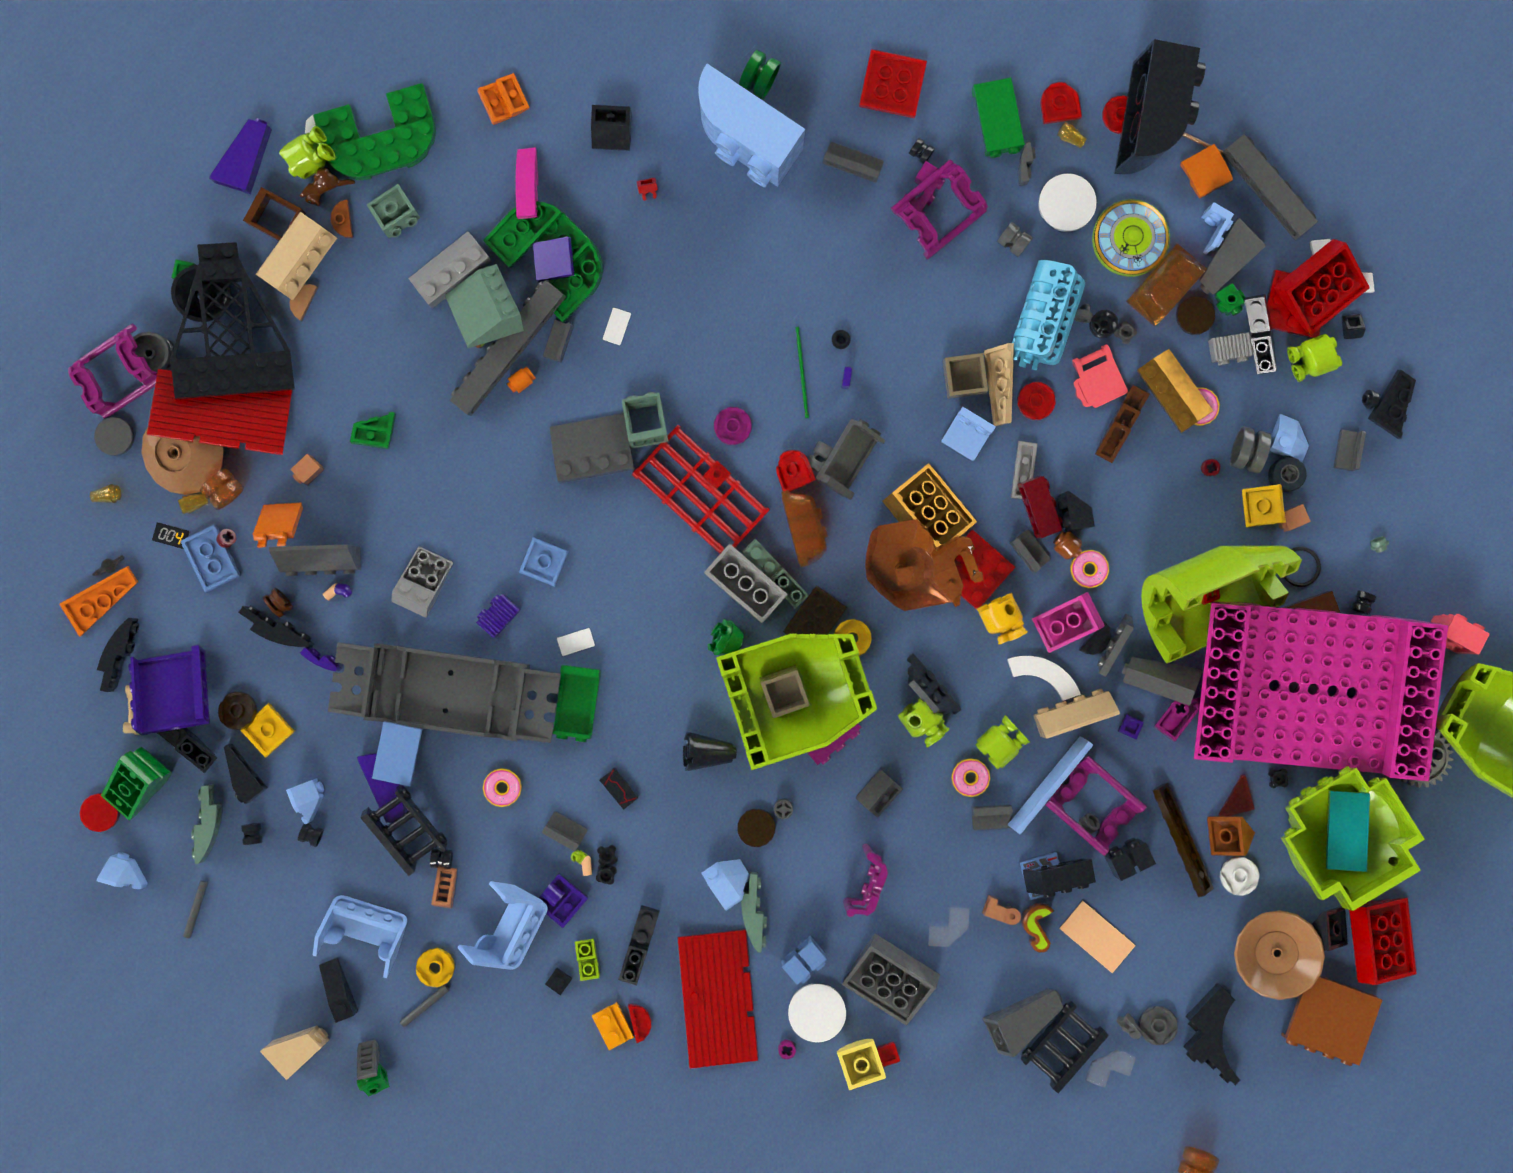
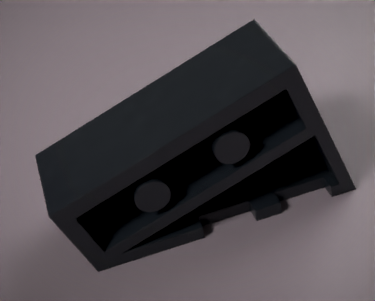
M1081 858L1060 862L1058 865L1047 867V865L1040 866L1041 869L1023 870L1027 893L1041 894L1045 898L1053 897L1056 892L1060 891L1061 893L1072 892V888L1076 887L1078 889L1088 888L1089 884L1096 882L1092 859Z

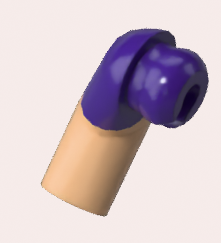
M335 583L322 594L329 601L336 594L348 598L351 596L352 590L347 584Z

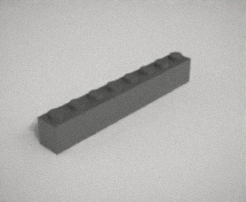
M547 280L540 282L535 288L536 292L532 298L528 297L523 303L524 308L520 311L524 331L500 338L496 343L492 342L487 348L488 353L484 358L480 357L475 363L476 368L472 373L468 372L463 378L464 383L460 387H456L451 393L452 398L450 401L465 414L473 415L565 300L566 296Z

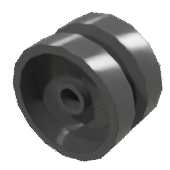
M142 332L133 337L138 346L136 348V355L145 358L151 371L157 372L158 369L171 371L170 359L174 349L171 341L153 332Z
M1242 426L1236 435L1232 447L1231 467L1243 469L1246 466L1248 471L1259 474L1268 458L1271 434L1264 431H1258L1255 434L1254 429Z

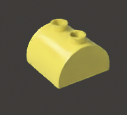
M873 1039L859 1040L845 1045L837 1051L849 1090L886 1078Z

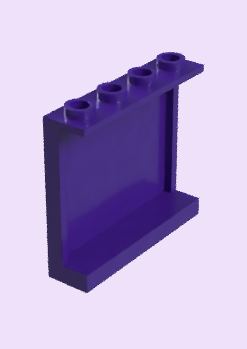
M199 645L191 646L192 651L141 660L130 657L131 664L128 666L132 680L129 683L132 693L130 707L133 711L131 726L134 731L140 735H147L210 724L206 655L202 647Z

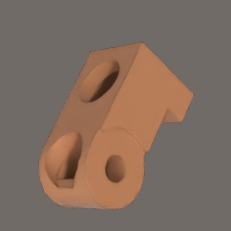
M988 895L982 911L984 916L1010 925L1019 923L1021 914L1015 907H1005L997 904L998 899Z

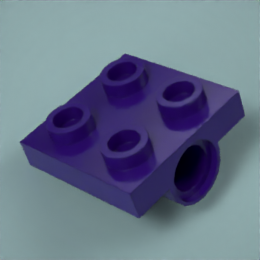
M560 873L538 897L548 907L546 914L562 928L588 899L584 893Z

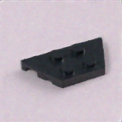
M914 654L907 658V661L911 663V666L908 668L909 686L923 702L928 704L933 713L948 714L952 711L953 714H957L961 708L948 694L947 689L939 684L934 674L927 670Z

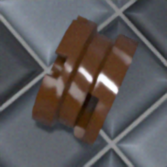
M277 588L271 590L270 595L267 594L263 597L269 609L279 618L283 617L286 611H290L293 608L288 598Z

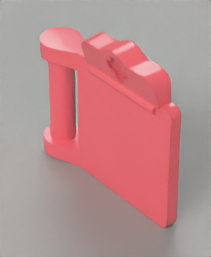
M1107 344L1089 355L1072 360L1073 366L1079 375V378L1073 383L1076 389V397L1081 400L1084 407L1093 406L1097 408L1128 393V389ZM1105 355L1107 361L1083 371V365Z

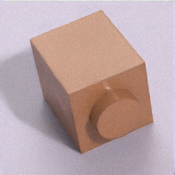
M306 454L290 470L294 473L292 475L299 484L303 482L308 485L325 469L312 455Z
M1301 504L1285 510L1286 523H1279L1278 525L1285 532L1311 521L1304 505Z

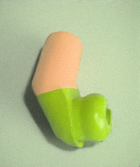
M581 850L573 852L571 860L582 865L583 876L592 875L590 856Z

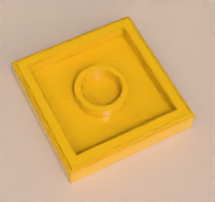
M1281 484L1242 489L1246 527L1286 523Z
M270 703L256 714L251 725L240 730L265 758L295 732Z

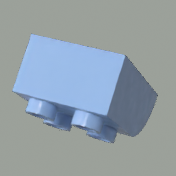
M706 64L699 80V102L703 128L712 143L718 147L715 154L731 166H734L737 160L750 169L747 176L758 185L766 187L770 181L778 187L803 150L805 129L709 64Z

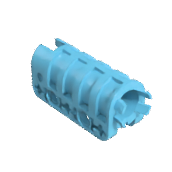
M1050 260L1038 261L1012 341L1014 343L1013 360H1018V357H1020V367L1026 368L1027 363L1031 364V361H1034L1032 370H1037L1039 363L1056 365L1060 362L1085 287L1084 279L1073 266ZM1070 297H1074V303L1068 306ZM1058 333H1061V334H1062V339H1061V341L1056 342V341H1057ZM1054 353L1056 356L1050 360L1049 356Z

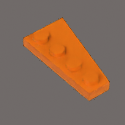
M127 566L61 602L59 605L80 637L138 583V580L130 567Z

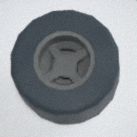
M1285 457L1275 461L1268 471L1270 484H1281L1282 492H1291L1299 489L1307 477L1304 464L1299 459L1293 457Z

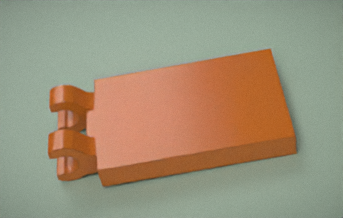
M302 502L263 505L253 532L254 541H258L257 548L266 547L267 541L278 539L277 546H286L287 539L293 538L303 511Z

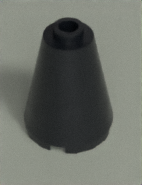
M692 732L685 734L684 740H688L686 746H683V766L686 767L685 771L732 763L733 759H736L737 750L736 747H733L732 743Z

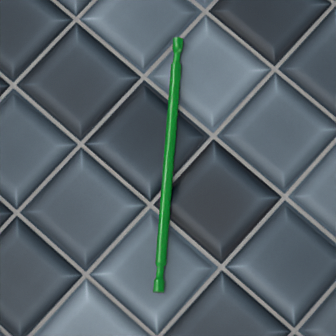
M795 327L805 418H809L799 327Z

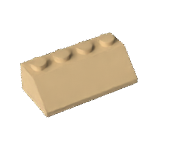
M300 212L256 275L293 300L334 244L337 237Z
M1098 689L1092 691L1091 696L1085 697V695L1074 697L1073 702L1067 703L1062 701L1056 703L1055 708L1048 709V707L1038 709V713L1033 716L1040 737L1047 739L1119 715L1120 712L1110 692Z

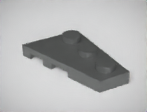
M1124 615L1113 639L1107 645L1105 655H1102L1098 661L1099 674L1105 677L1134 629L1131 616Z

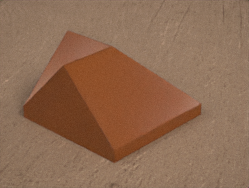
M1242 816L1207 817L1211 855H1247L1255 832Z

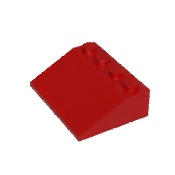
M1332 239L1274 286L1281 301L1310 336L1370 288L1347 243Z
M1408 898L1370 901L1354 911L1349 910L1358 983L1378 985L1417 974Z

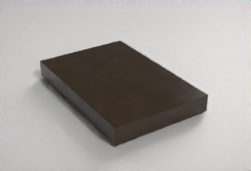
M816 585L783 632L787 635H828L847 607Z

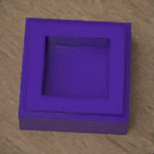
M850 367L844 368L841 387L843 389L850 387L852 368Z
M1125 714L1118 732L1137 740L1144 722Z

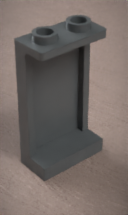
M851 419L816 476V479L849 500L855 494L849 488L877 442L884 444L886 441L880 437L881 433L874 428H868L870 424L862 419L859 421Z

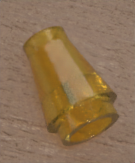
M1065 122L1057 133L1060 140L1079 148L1087 140L1071 123Z
M110 484L91 491L90 499L92 502L116 503L117 500L121 499V490L118 485Z
M206 493L182 496V499L178 500L183 514H190L209 504Z

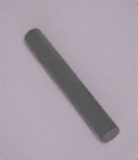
M200 880L183 934L185 938H191L208 884L206 881Z
M442 986L400 1021L401 1025L406 1027L450 991L448 986Z

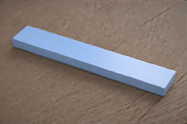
M1080 736L1007 825L1018 834H1021L1088 753L1093 744Z

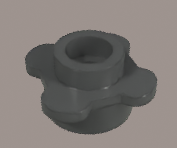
M1127 321L1122 322L1121 327L1114 332V336L1119 337L1123 344H1129L1130 339L1137 334V330L1129 325Z

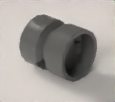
M1011 222L997 242L1005 248L1009 247L1010 252L1019 257L1033 237L1025 231L1020 232V227Z
M818 441L813 449L814 455H810L808 458L812 470L819 473L833 450L832 447L821 441Z

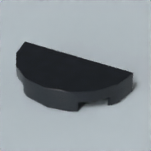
M1103 621L1105 626L1095 631L1079 651L1084 654L1095 655L1102 653L1107 648L1111 640L1110 627L1105 621Z

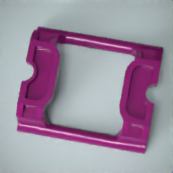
M952 160L947 161L891 207L892 212L901 217L910 230L916 229L919 236L917 240L925 250L923 255L926 259L931 258L987 212L986 208H988V205L980 192L971 191L970 183L972 181L959 165L953 163ZM949 178L952 191L962 205L973 213L938 241V234L922 212L917 211L910 204V201L937 179Z
M133 323L75 361L68 368V374L74 385L81 386L83 389L81 397L86 407L92 413L99 414L104 419L155 387L157 372L151 371L144 357L136 355V348L138 346L131 333L136 331L137 327ZM116 344L117 354L126 370L144 385L116 403L104 402L102 399L103 393L93 373L85 368L84 365Z
M1089 755L1079 762L1070 773L1069 781L1066 784H1061L1045 804L1103 856L1109 852V845L1119 835L1117 827L1120 824L1127 825L1136 814L1143 812L1147 808L1144 803ZM1090 773L1099 774L1127 799L1121 806L1115 807L1100 823V828L1095 838L1071 818L1062 806L1065 802L1071 801L1087 783V776Z
M867 843L863 844L862 848L867 859L874 863V865L871 864L867 875L870 876L868 883L863 884L861 894H863L862 899L844 898L843 900L849 917H853L854 914L868 916L875 911L888 875L886 864L882 862L881 855L874 853ZM865 904H867V905H866V908H863V907H853V906H852V905H861V906H864Z

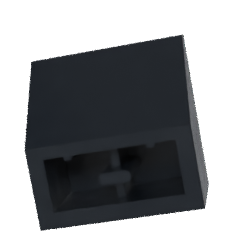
M592 105V149L630 151L632 112L629 106Z
M1070 491L1059 494L1060 498H1057L1059 510L1062 509L1061 527L1065 528V532L1095 527L1091 506Z

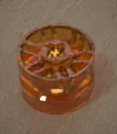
M223 469L208 479L201 487L200 492L207 499H210V503L216 510H219L233 502L242 493L244 487L238 480H234V475L228 469Z
M1186 1146L1182 1155L1185 1160L1180 1161L1178 1172L1214 1173L1212 1170H1217L1220 1160L1206 1151Z

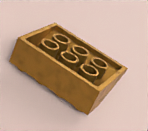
M929 463L882 501L899 522L918 519L931 534L935 548L956 536L963 535L977 523Z

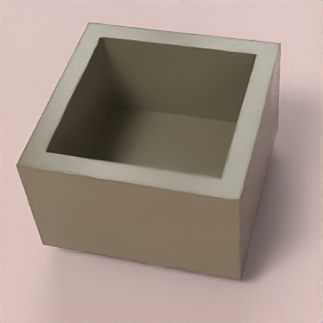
M983 353L944 358L943 369L948 399L981 395L988 392Z
M796 665L759 677L773 718L810 706Z

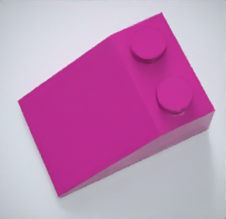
M1088 592L1032 618L1048 653L1105 626Z

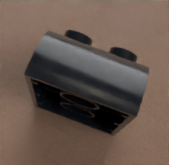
M1154 39L1135 59L1132 65L1114 174H1132L1149 167L1180 140L1188 124L1194 125L1199 112V102L1192 100L1194 86H1201L1206 70V64L1198 62L1200 48Z

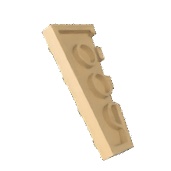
M1007 343L984 350L994 426L1012 422L1014 343Z

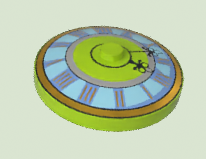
M1133 199L1119 201L1109 206L1096 221L1092 234L1093 249L1101 264L1109 271L1126 277L1140 276L1153 270L1165 257L1170 242L1169 228L1163 215L1149 203Z

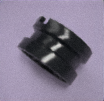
M1100 310L1092 317L1089 323L1090 331L1098 338H1107L1117 330L1118 318L1110 310ZM1107 321L1106 327H1102L1101 322Z

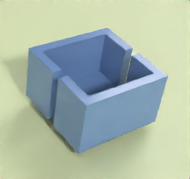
M811 935L797 946L800 950L798 953L794 949L781 960L782 968L797 985L800 982L802 984L811 977L810 973L815 969L819 971L826 964L825 952Z

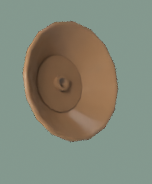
M146 429L143 435L142 456L147 471L157 484L169 492L189 495L203 491L216 480L223 465L224 448L223 446L199 443V436H194L193 442L147 435Z
M1281 910L1262 913L1247 922L1237 937L1234 951L1237 971L1246 985L1261 996L1277 1000L1295 998L1311 989L1322 974L1325 959L1322 939L1313 925L1298 914ZM1275 950L1280 951L1278 956H1274Z

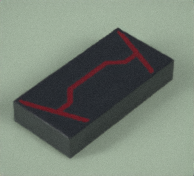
M615 768L599 780L623 810L639 798Z

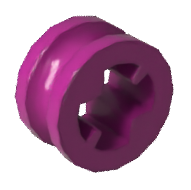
M790 1040L782 1041L778 1046L779 1055L783 1059L793 1058L796 1053L794 1043ZM784 1046H786V1047H790V1046H791V1047H792V1049H790L791 1053H789V1054H788L787 1052H784V1053H783V1052H782V1051H784V1048H783V1047H784Z

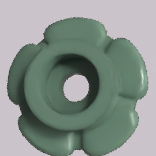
M1385 536L1376 537L1370 541L1371 550H1375L1377 553L1385 551L1387 545H1389V541L1386 540Z

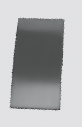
M1031 142L1025 144L1021 153L1018 167L1019 186L1027 185L1029 179H1031V169L1027 166L1031 165L1036 158L1035 148L1031 147Z

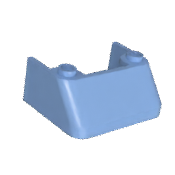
M490 881L489 885L505 903H508V906L493 935H483L478 939L475 947L459 945L458 949L472 965L513 970L522 963L547 913L548 907L541 899L516 885Z
M337 896L333 899L315 935L313 956H317L323 942L337 944L345 935L380 946L378 956L381 960L386 961L383 977L387 978L398 955L407 925V918L404 914L348 896Z

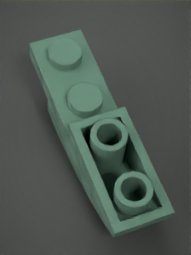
M756 539L742 551L751 563L788 594L785 599L795 609L809 596Z
M214 784L203 785L198 792V799L201 801V809H199V820H201V823L194 825L191 832L192 840H194L192 858L195 859V864H200L206 860L215 844L220 828L222 803L214 804Z
M750 872L749 891H743L744 896L741 901L742 916L752 945L757 953H761L762 947H766V936H762L763 928L767 927V916H763V911H756V908H760V897L756 896L757 889H761V877H757L758 872Z

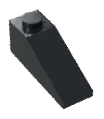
M227 744L224 746L232 787L236 792L235 797L241 803H250L268 787L235 746Z
M338 957L320 964L319 968L328 1005L335 1023L354 1016L358 1012V1008Z

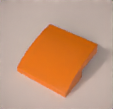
M514 73L498 78L496 82L480 87L477 90L493 125L517 116L530 108Z
M1215 144L1189 157L1180 164L1190 179L1189 184L1199 199L1233 181L1230 170Z

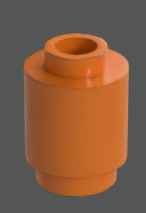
M527 366L525 368L521 367L507 378L509 380L507 385L513 393L516 391L521 393L536 378Z

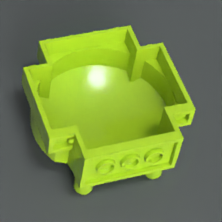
M1347 766L1338 772L1340 775L1335 778L1325 776L1317 781L1318 785L1312 788L1310 786L1300 791L1301 795L1288 801L1289 805L1285 809L1289 814L1288 821L1291 828L1284 832L1285 835L1281 837V840L1288 850L1294 867L1309 883L1318 899L1325 900L1334 895L1342 908L1354 911L1421 871L1410 854L1409 849L1425 839L1387 778L1379 779V777H1375L1366 784L1357 768H1349ZM1329 791L1370 794L1367 872L1326 869Z

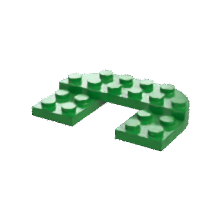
M423 83L386 93L396 128L362 138L359 136L352 108L349 104L314 114L315 125L324 132L327 138L324 144L329 145L336 156V159L328 161V163L338 173L350 179L368 180L372 179V176L406 166L408 168L413 167L425 159L431 146L434 145L436 127Z
M536 202L537 217L518 219L515 207L483 241L509 268H512L536 241L542 242L570 237L574 276L549 281L566 296L565 300L554 312L562 322H565L599 287L603 274L600 252L592 240L562 210L554 205Z

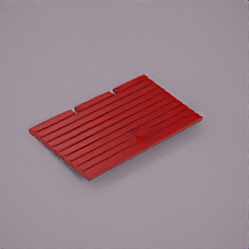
M158 369L147 435L190 442L194 441V436H199V443L239 449L240 443H246L245 450L283 455L292 390L175 399L172 371Z
M746 929L677 937L689 1068L758 1061L754 1016H747V1011H753L754 1009L750 972H743V967H749Z

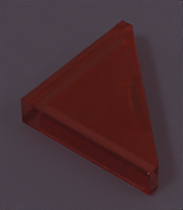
M1246 775L1240 776L1218 816H1232L1254 810Z

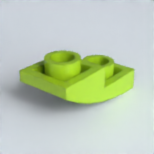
M594 939L575 941L580 981L599 979L600 972Z

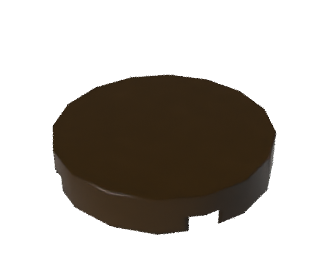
M1199 296L1184 300L1176 312L1178 325H1180L1185 333L1191 335H1200L1208 331L1215 320V310L1212 304L1207 299Z
M243 692L227 694L218 708V716L221 723L232 730L247 728L253 723L257 713L254 699Z
M751 809L740 817L737 831L740 839L745 844L751 847H761L767 845L772 840L775 834V822L767 811Z

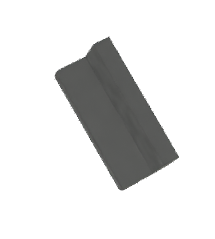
M830 142L823 159V164L875 183L878 180L884 163L881 159L834 142Z

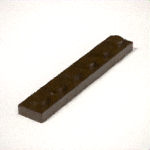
M1164 783L1153 790L1155 800L1158 802L1162 816L1167 823L1170 835L1173 837L1198 897L1205 896L1214 889L1169 783Z

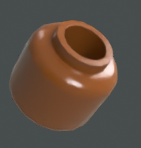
M1062 531L1053 541L1055 544L1054 550L1064 559L1077 558L1082 552L1081 539L1071 531Z

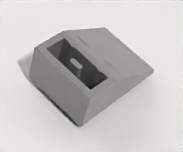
M419 546L392 591V602L427 618L453 562Z

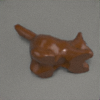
M322 168L314 175V182L309 183L299 196L305 197L307 203L320 206V197L323 193L336 187L355 184V181L352 179L339 180L336 175L331 173L329 168Z

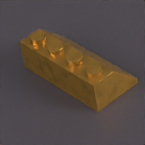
M1170 349L1137 369L1138 374L1180 433L1213 412Z

